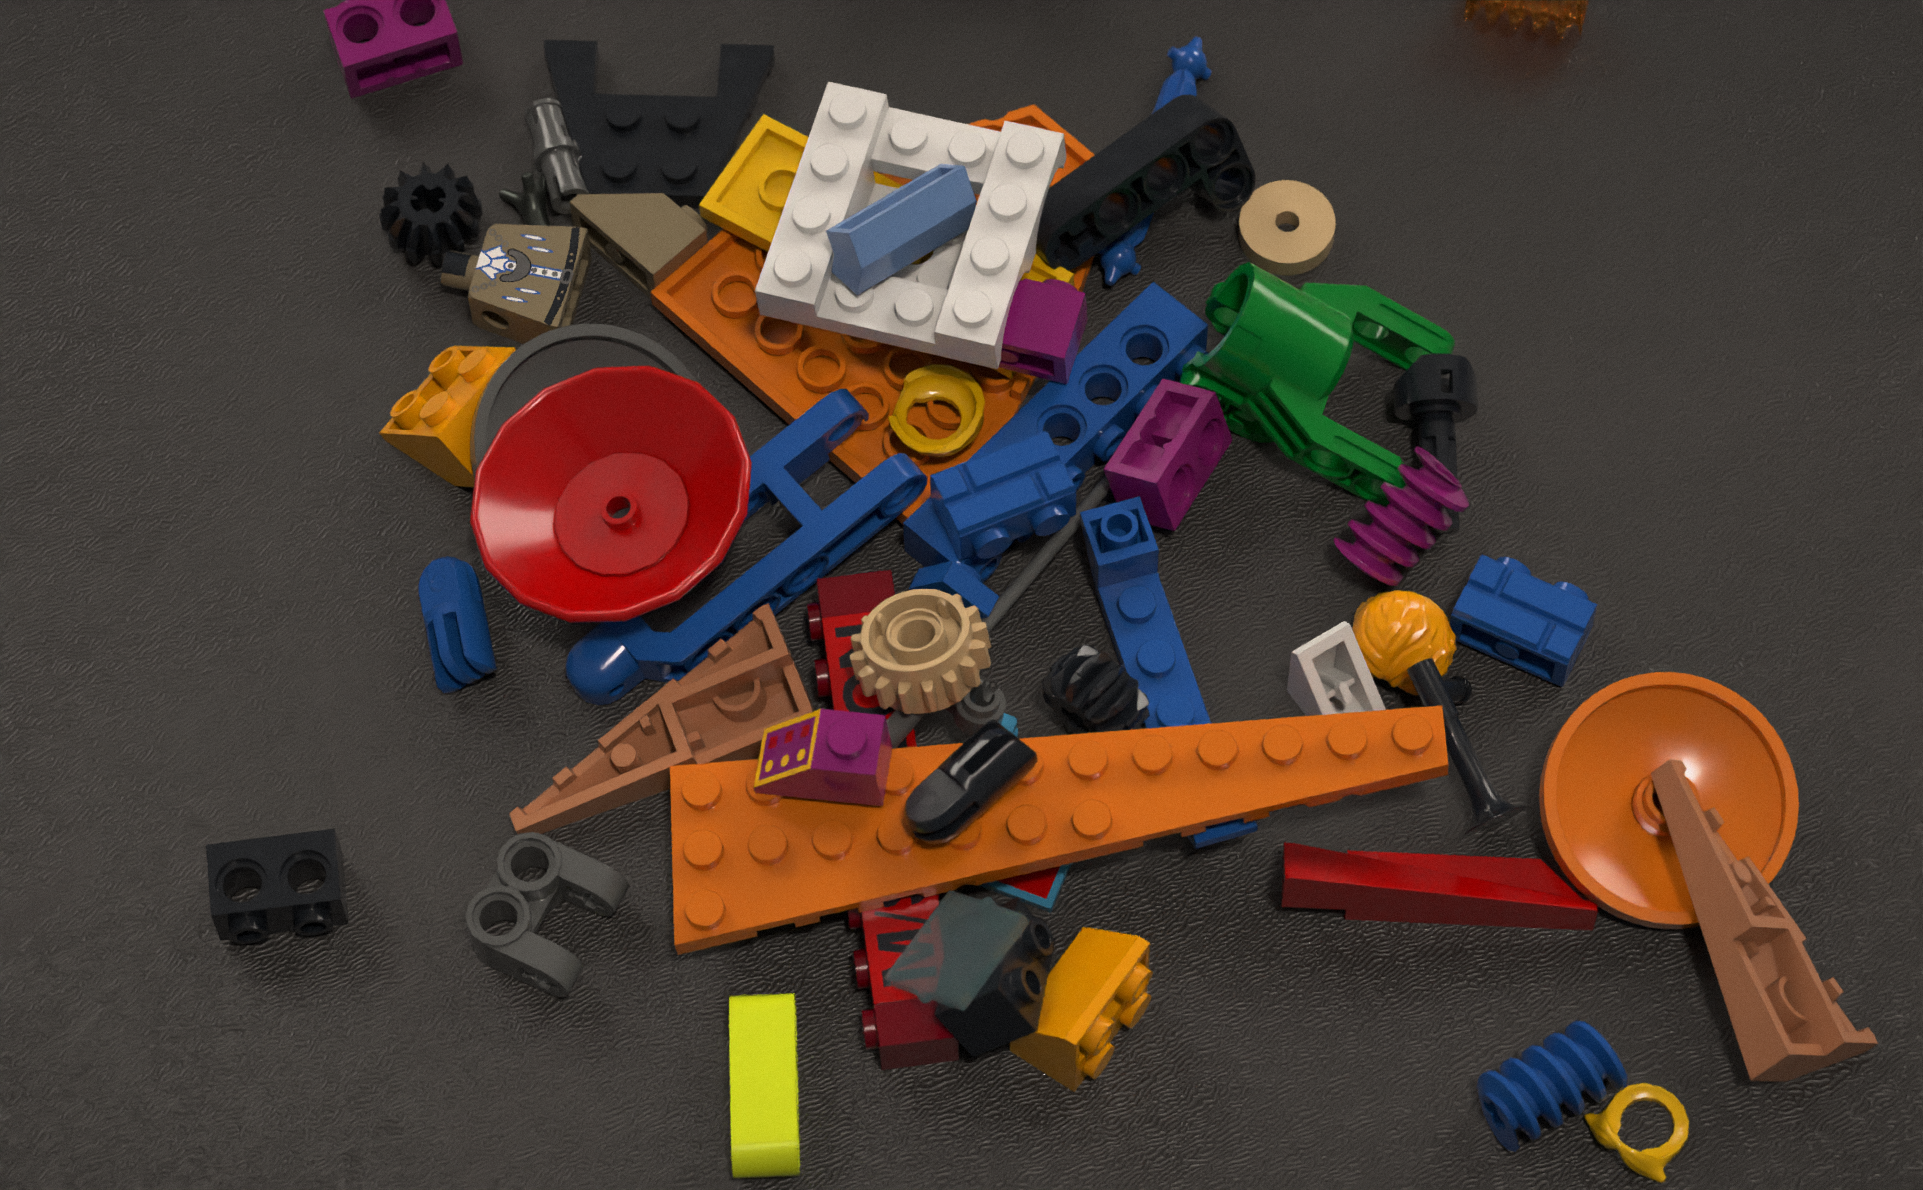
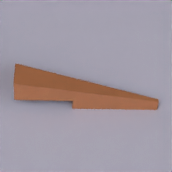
M769 603L753 612V620L725 642L723 639H720L708 649V657L679 681L674 678L602 736L598 740L599 747L572 769L565 767L553 777V785L525 808L521 809L517 806L509 814L517 834L528 832L542 834L669 790L670 766L758 759L765 728L815 711Z
M1670 759L1654 770L1651 776L1750 1080L1787 1082L1867 1052L1876 1046L1878 1042L1870 1028L1867 1027L1857 1031L1836 1002L1844 991L1834 977L1825 981L1820 979L1803 945L1806 937L1748 856L1738 861L1721 838L1717 830L1725 822L1715 807L1704 812L1700 808L1684 775L1688 770L1687 767L1680 760Z

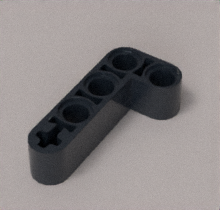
M1188 94L1172 99L1048 189L1038 228L1036 254L1053 269L1062 267L1070 271L1083 264L1187 188L1223 212L1234 211L1242 207L1255 190L1256 177L1236 127L1228 118L1196 96Z

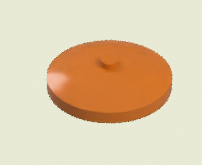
M1676 672L1639 674L1610 684L1593 694L1575 710L1555 736L1544 761L1540 779L1539 805L1542 826L1550 850L1564 874L1585 897L1597 904L1601 909L1628 922L1651 928L1685 929L1699 927L1700 924L1651 773L1670 759L1682 761L1688 769L1684 775L1700 808L1704 812L1715 807L1725 823L1717 832L1735 858L1739 861L1749 856L1769 884L1783 866L1796 833L1799 798L1795 771L1789 754L1773 726L1761 712L1736 692L1714 681L1690 674Z

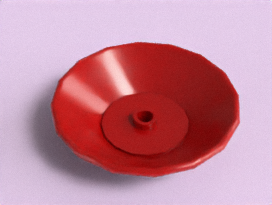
M650 365L597 367L543 388L501 425L475 472L470 525L485 569L521 605L569 623L627 621L681 599L722 563L748 514L752 462L735 416L699 382ZM630 508V511L624 517L613 518L618 511Z

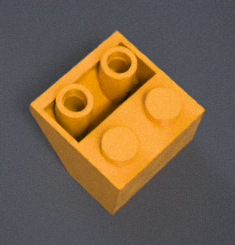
M452 346L445 349L431 362L428 368L431 374L417 390L408 392L395 403L390 412L391 420L379 434L386 442L452 485L474 487L475 478L470 459V434L474 411L490 378L516 349L514 347Z
M1083 927L1048 974L1037 1031L1010 1042V1051L1073 1092L1077 1090L1087 1075L1092 1079H1096L1114 1053L1115 1046L1111 1044L1113 1038L1123 1025L1130 1029L1133 1028L1143 1016L1150 1003L1151 995L1147 993V986L1153 975V971L1149 969L1150 943L1136 935Z

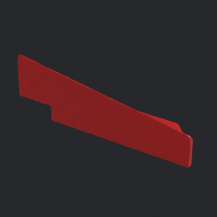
M1284 842L1282 907L1345 910V920L1593 931L1598 914L1597 904L1592 901L1583 900L1541 859L1351 850L1343 853L1297 843Z

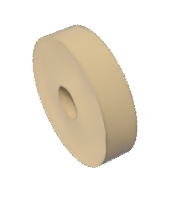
M1293 180L1267 183L1256 189L1241 208L1238 228L1240 246L1253 264L1267 272L1277 275L1305 273L1321 264L1330 253L1334 242L1335 214L1328 199L1320 191L1308 184ZM1288 223L1295 226L1296 229L1291 232H1284L1277 226Z

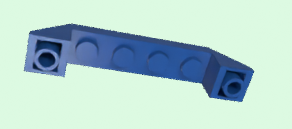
M1140 496L1080 512V522L1097 600L1119 663L1124 665L1125 671L1132 678L1138 680V688L1147 695L1149 701L1147 707L1150 716L1143 722L1142 728L1211 724L1157 572L1159 549ZM1243 818L1206 826V832L1187 837L1196 849L1257 832V823L1255 820L1244 823Z

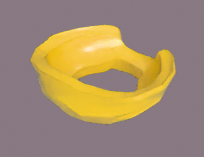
M930 364L915 369L906 375L904 388L896 403L893 415L889 416L888 419L893 431L902 442L919 454L936 457L950 456L970 444L978 435L984 423L985 399L981 386L970 374L952 365ZM932 400L946 401L959 411L961 416L960 426L955 433L947 438L929 439L921 435L913 426L907 424V415L913 404Z

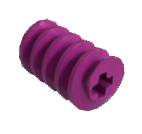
M1419 446L1414 451L1422 464L1420 470L1402 463L1397 468L1406 485L1401 489L1384 482L1381 486L1389 504L1383 507L1368 500L1364 505L1373 522L1369 526L1354 519L1348 522V526L1356 541L1351 544L1337 537L1333 539L1340 552L1362 572L1371 578L1392 586H1397L1403 579L1397 563L1411 568L1418 563L1419 556L1413 544L1424 549H1430L1435 544V536L1429 526L1446 531L1453 522L1446 507L1454 511L1464 512L1469 506L1468 499L1461 488V483L1440 461Z

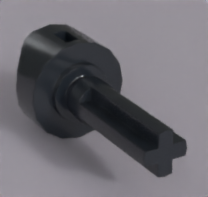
M1454 354L1421 355L1394 383L1395 415L1404 421L1420 423L1418 427L1419 447L1433 455L1457 479L1456 428L1454 422L1468 419L1477 413V378L1472 365L1464 356ZM1449 374V379L1441 378V375ZM1446 507L1453 523L1446 531L1429 526L1433 534L1442 535L1444 532L1459 531V512Z

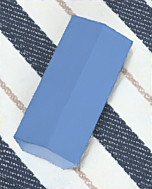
M939 164L826 230L834 253L832 273L856 295H859L968 230L975 211L976 198L965 166Z

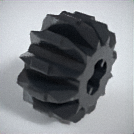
M423 161L419 175L413 177L400 170L399 177L397 178L399 187L384 188L382 196L384 207L381 208V213L379 214L381 227L385 230L389 245L394 249L395 253L407 251L408 259L414 265L426 255H431L432 261L440 267L444 258L443 254L448 251L464 253L466 250L464 242L478 241L480 234L478 221L481 220L483 215L481 200L475 195L473 183L469 180L468 176L456 178L454 170L451 169L448 163L439 172L431 173L430 167Z
M1084 644L1080 648L1075 647L1066 656L1062 655L1049 669L1050 673L1042 681L1045 703L1053 708L1054 717L1061 720L1067 726L1068 732H1073L1074 734L1142 729L1141 725L1150 716L1147 707L1149 701L1147 695L1138 688V680L1132 678L1125 671L1124 665H1118L1114 662L1107 652H1098L1089 645Z

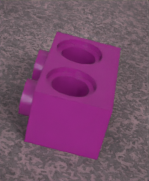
M345 0L336 7L323 10L330 42L351 99L463 65L458 33L446 0ZM427 22V24L422 26H412L416 23ZM371 39V41L366 43H356L360 40Z
M1167 379L1161 380L1104 468L1116 502L1140 496L1150 525L1172 531L1176 530L1233 441L1216 392Z

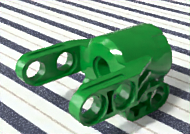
M1250 262L1240 265L1228 276L1225 282L1214 285L1205 303L1206 316L1211 321L1216 332L1224 335V338L1206 355L1197 351L1195 357L1183 365V372L1179 383L1216 392L1228 428L1234 433L1252 441L1263 443L1275 442L1288 459L1364 500L1387 506L1389 501L1381 486L1384 482L1401 489L1406 485L1397 469L1401 463L1404 464L1403 461L1392 452L1322 415L1328 396L1334 390L1346 368L1354 342L1407 370L1421 355L1452 354L1455 347V339L1440 326L1368 286L1304 283L1300 289H1297Z

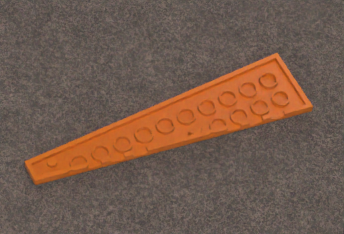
M1441 705L1020 738L1037 754L1038 762L1034 768L957 837L939 844H929L919 840L914 835L905 820V804L912 791L963 743L893 748L883 806L755 793L754 783L759 759L670 766L674 945L677 954L680 955L757 937V931L795 923L796 927L821 922L820 916L858 908L859 913L884 907V901L919 894L923 897L954 891L958 887L967 884L976 886L1142 847L1143 841L1176 833H1181V837L1206 832V826L1243 818L1244 823L1269 817L1270 811L1304 804L1308 807L1339 801L1348 795L1361 796L1448 775V756L1443 707Z

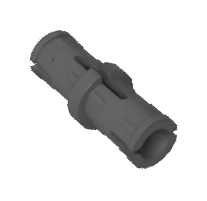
M542 98L533 102L538 118H536L532 107L527 106L524 111L525 120L531 131L535 146L532 157L536 170L539 172L542 170L553 209L561 214H571L570 201L576 197L575 194H589L583 182L577 157L581 156L578 143L575 140L571 141L561 104L552 98Z

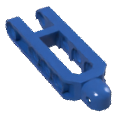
M839 389L828 394L750 456L752 469L748 514L745 520L767 502H770L773 506L780 501L802 527L672 632L653 631L640 616L627 621L601 622L574 645L565 663L566 675L577 696L587 703L605 705L611 704L623 697L645 678L666 683L673 678L679 681L708 657V649L720 639L726 642L752 621L755 610L769 603L775 616L816 583L817 579H821L904 512L922 494L927 485L928 477L905 453H898L880 463L825 509L821 510L799 484L830 460L828 453L845 441L857 429L863 419L865 422L869 419V413L847 389Z

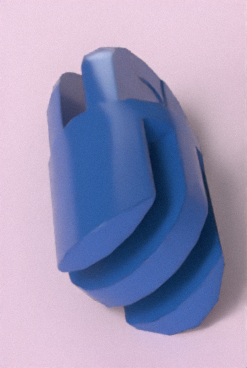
M445 556L433 560L424 569L420 577L419 596L437 688L443 693H454L466 686V684H471L482 678L485 673L490 674L497 670L480 582L475 569L467 562L455 557Z

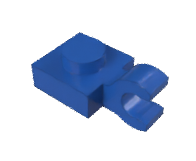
M954 560L919 568L909 587V590L937 589L952 596L954 594L961 595L964 607L967 608L975 605L979 610L981 619L989 617L999 598L996 593L981 582L982 578L975 569Z

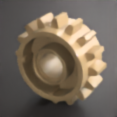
M914 589L887 598L877 605L868 616H864L861 619L863 625L861 633L854 634L851 637L854 653L850 655V660L856 680L860 681L863 694L866 697L877 694L881 708L887 709L891 707L904 712V714L931 713L954 705L961 701L973 687H978L981 684L979 677L980 669L990 668L991 665L988 649L992 646L986 622L981 621L978 608L975 605L965 608L961 595L954 594L952 596L937 589Z

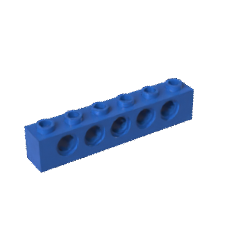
M1152 282L1076 356L1067 384L1052 380L1047 383L969 460L1043 431L1048 432L1051 439L1058 436L1068 437L1074 440V442L1065 446L1055 445L1077 491L1085 479V472L1099 459L1107 461L1112 457L1127 434L1126 432L1131 428L1161 380L1167 379L1179 382L1183 372V365L1193 359L1197 351L1204 355L1208 354L1206 351L1208 324L1155 282ZM1138 357H1148L1156 362L1150 365H1139L1132 360ZM1104 396L1115 400V402L1109 405H1097L1090 400ZM931 496L903 522L904 551L923 567L954 560L975 569L980 574L981 582L983 583L993 574L1001 561L1002 553L986 559L979 558L977 554L962 560L959 559L950 542L947 531L934 509ZM1035 532L1013 539L1011 545L1016 540L1020 543L1026 541Z

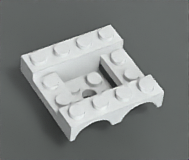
M828 82L755 288L760 315L998 369L1001 361L1003 336L1012 299L1022 275L1030 272L1036 254L1038 228L1047 192L1057 169H1063L1067 159L1064 133L1010 121H1004L1001 132L891 108L888 105L887 94ZM939 164L965 166L974 194L980 195L968 230L933 250V255L926 262L909 264L859 295H856L832 273L834 253L826 230L898 189L875 183L873 171L914 180Z

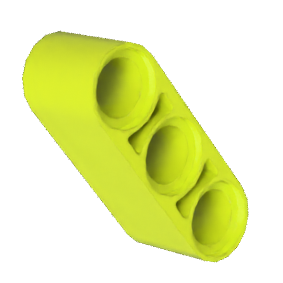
M795 993L729 996L731 1156L733 1178L800 1176Z

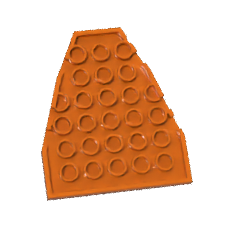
M1036 105L1010 111L998 120L983 119L968 124L1001 132L1004 121H1010L1064 133L1067 159L1064 168L1057 169L1049 188L1095 155ZM877 172L901 185L912 181L911 179ZM974 194V195H975V198H976V205H977V202H978V199H979V196H980V195H979V194ZM723 229L650 292L652 304L789 425L828 394L839 389H847L869 413V419L866 422L863 419L857 429L845 441L828 453L829 459L850 479L857 483L889 457L898 453H905L928 477L924 491L918 499L896 517L902 524L931 496L930 475L968 461L1018 412L1037 378L1036 376L1016 372L1011 379L989 367L760 315L755 288L768 252ZM1096 254L1080 266L1070 270V272L1074 273V287L1080 292L1084 289ZM930 364L952 365L970 374L981 386L985 399L984 423L974 441L950 456L936 457L919 454L902 442L893 431L888 419L889 416L893 415L896 403L904 388L906 375L915 369ZM932 400L925 403L916 402L907 415V424L913 426L921 435L929 439L947 438L957 431L961 423L959 411L952 404L942 400Z

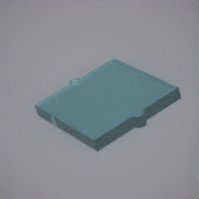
M949 890L884 978L891 986L916 994L924 1004L933 1000L965 1011L1030 922L1022 913L997 906L991 897L979 900Z

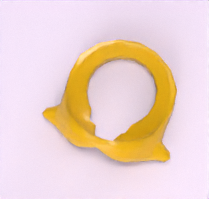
M1647 1083L1628 1085L1614 1096L1600 1114L1587 1113L1585 1115L1586 1122L1601 1145L1608 1149L1617 1150L1623 1162L1631 1170L1659 1183H1663L1666 1180L1663 1168L1680 1152L1688 1139L1689 1120L1684 1106L1674 1094L1656 1085ZM1644 1100L1656 1102L1665 1107L1672 1117L1674 1128L1670 1139L1660 1147L1645 1149L1641 1152L1622 1143L1617 1133L1621 1127V1116L1625 1109L1634 1102Z

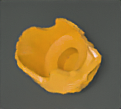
M1394 590L1378 593L1375 597L1368 598L1367 602H1362L1355 613L1352 630L1372 678L1376 677L1386 680L1391 687H1399L1405 692L1416 696L1418 693L1407 672L1409 667L1425 659L1433 658L1441 677L1447 673L1448 667L1453 661V654L1457 649L1456 635L1453 633L1444 611L1430 598L1412 591Z

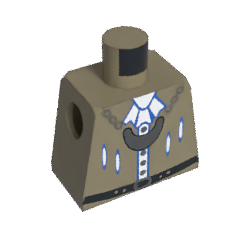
M494 224L487 230L480 256L456 251L447 252L442 267L441 283L446 287L469 291L468 302L472 322L477 327L525 344L550 330L573 325L592 261L587 228Z

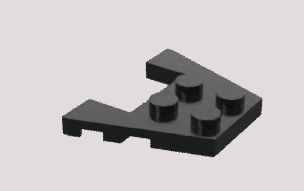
M544 40L545 59L553 79L558 102L562 107L571 141L575 140L578 143L581 156L577 157V161L588 193H664L680 208L684 205L691 208H699L700 202L730 162L736 151L737 139L747 118H751L758 103L760 88L766 76H770L775 66L774 45L721 44L718 93L715 97L596 94L599 61L597 41Z

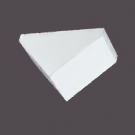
M1343 621L1291 652L1287 691L1305 716L1386 710L1349 623Z

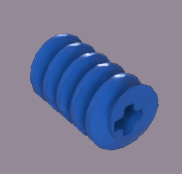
M1576 1020L1566 1027L1565 1035L1560 1033L1549 1035L1544 1040L1543 1048L1532 1045L1522 1052L1521 1060L1516 1058L1505 1060L1500 1065L1499 1073L1488 1070L1478 1077L1477 1090L1484 1116L1494 1135L1506 1149L1516 1152L1519 1149L1514 1130L1520 1128L1529 1139L1535 1141L1541 1136L1537 1117L1541 1115L1550 1126L1556 1129L1563 1124L1559 1108L1561 1103H1564L1573 1114L1578 1116L1585 1111L1584 1101L1581 1096L1582 1091L1585 1090L1594 1101L1601 1103L1607 1098L1603 1079L1607 1078L1615 1088L1622 1091L1628 1086V1077L1616 1052L1606 1039L1586 1022Z

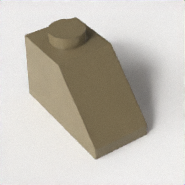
M664 193L578 194L570 201L573 227L587 228L590 247L650 299V292L707 243L706 234L708 233V228L700 215L687 205L680 208Z

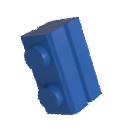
M1046 431L930 475L931 500L934 509L947 531V535L958 558L961 560L975 554L982 559L997 556L1011 545L1013 539L1031 532H1035L1038 536L1053 534L1066 526L1070 517L1076 515L1075 485L1064 463L1061 462L1059 453L1049 433Z
M1482 554L1453 609L1450 626L1456 635V641L1563 687L1590 634L1598 604L1589 601L1587 594L1571 583L1557 582L1552 585L1531 576L1530 570L1518 560L1509 557H1499L1497 560H1494Z

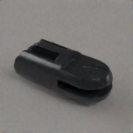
M995 719L989 720L912 791L906 800L904 810L908 826L919 840L929 844L945 843L957 837L1034 768L1038 762L1036 752Z

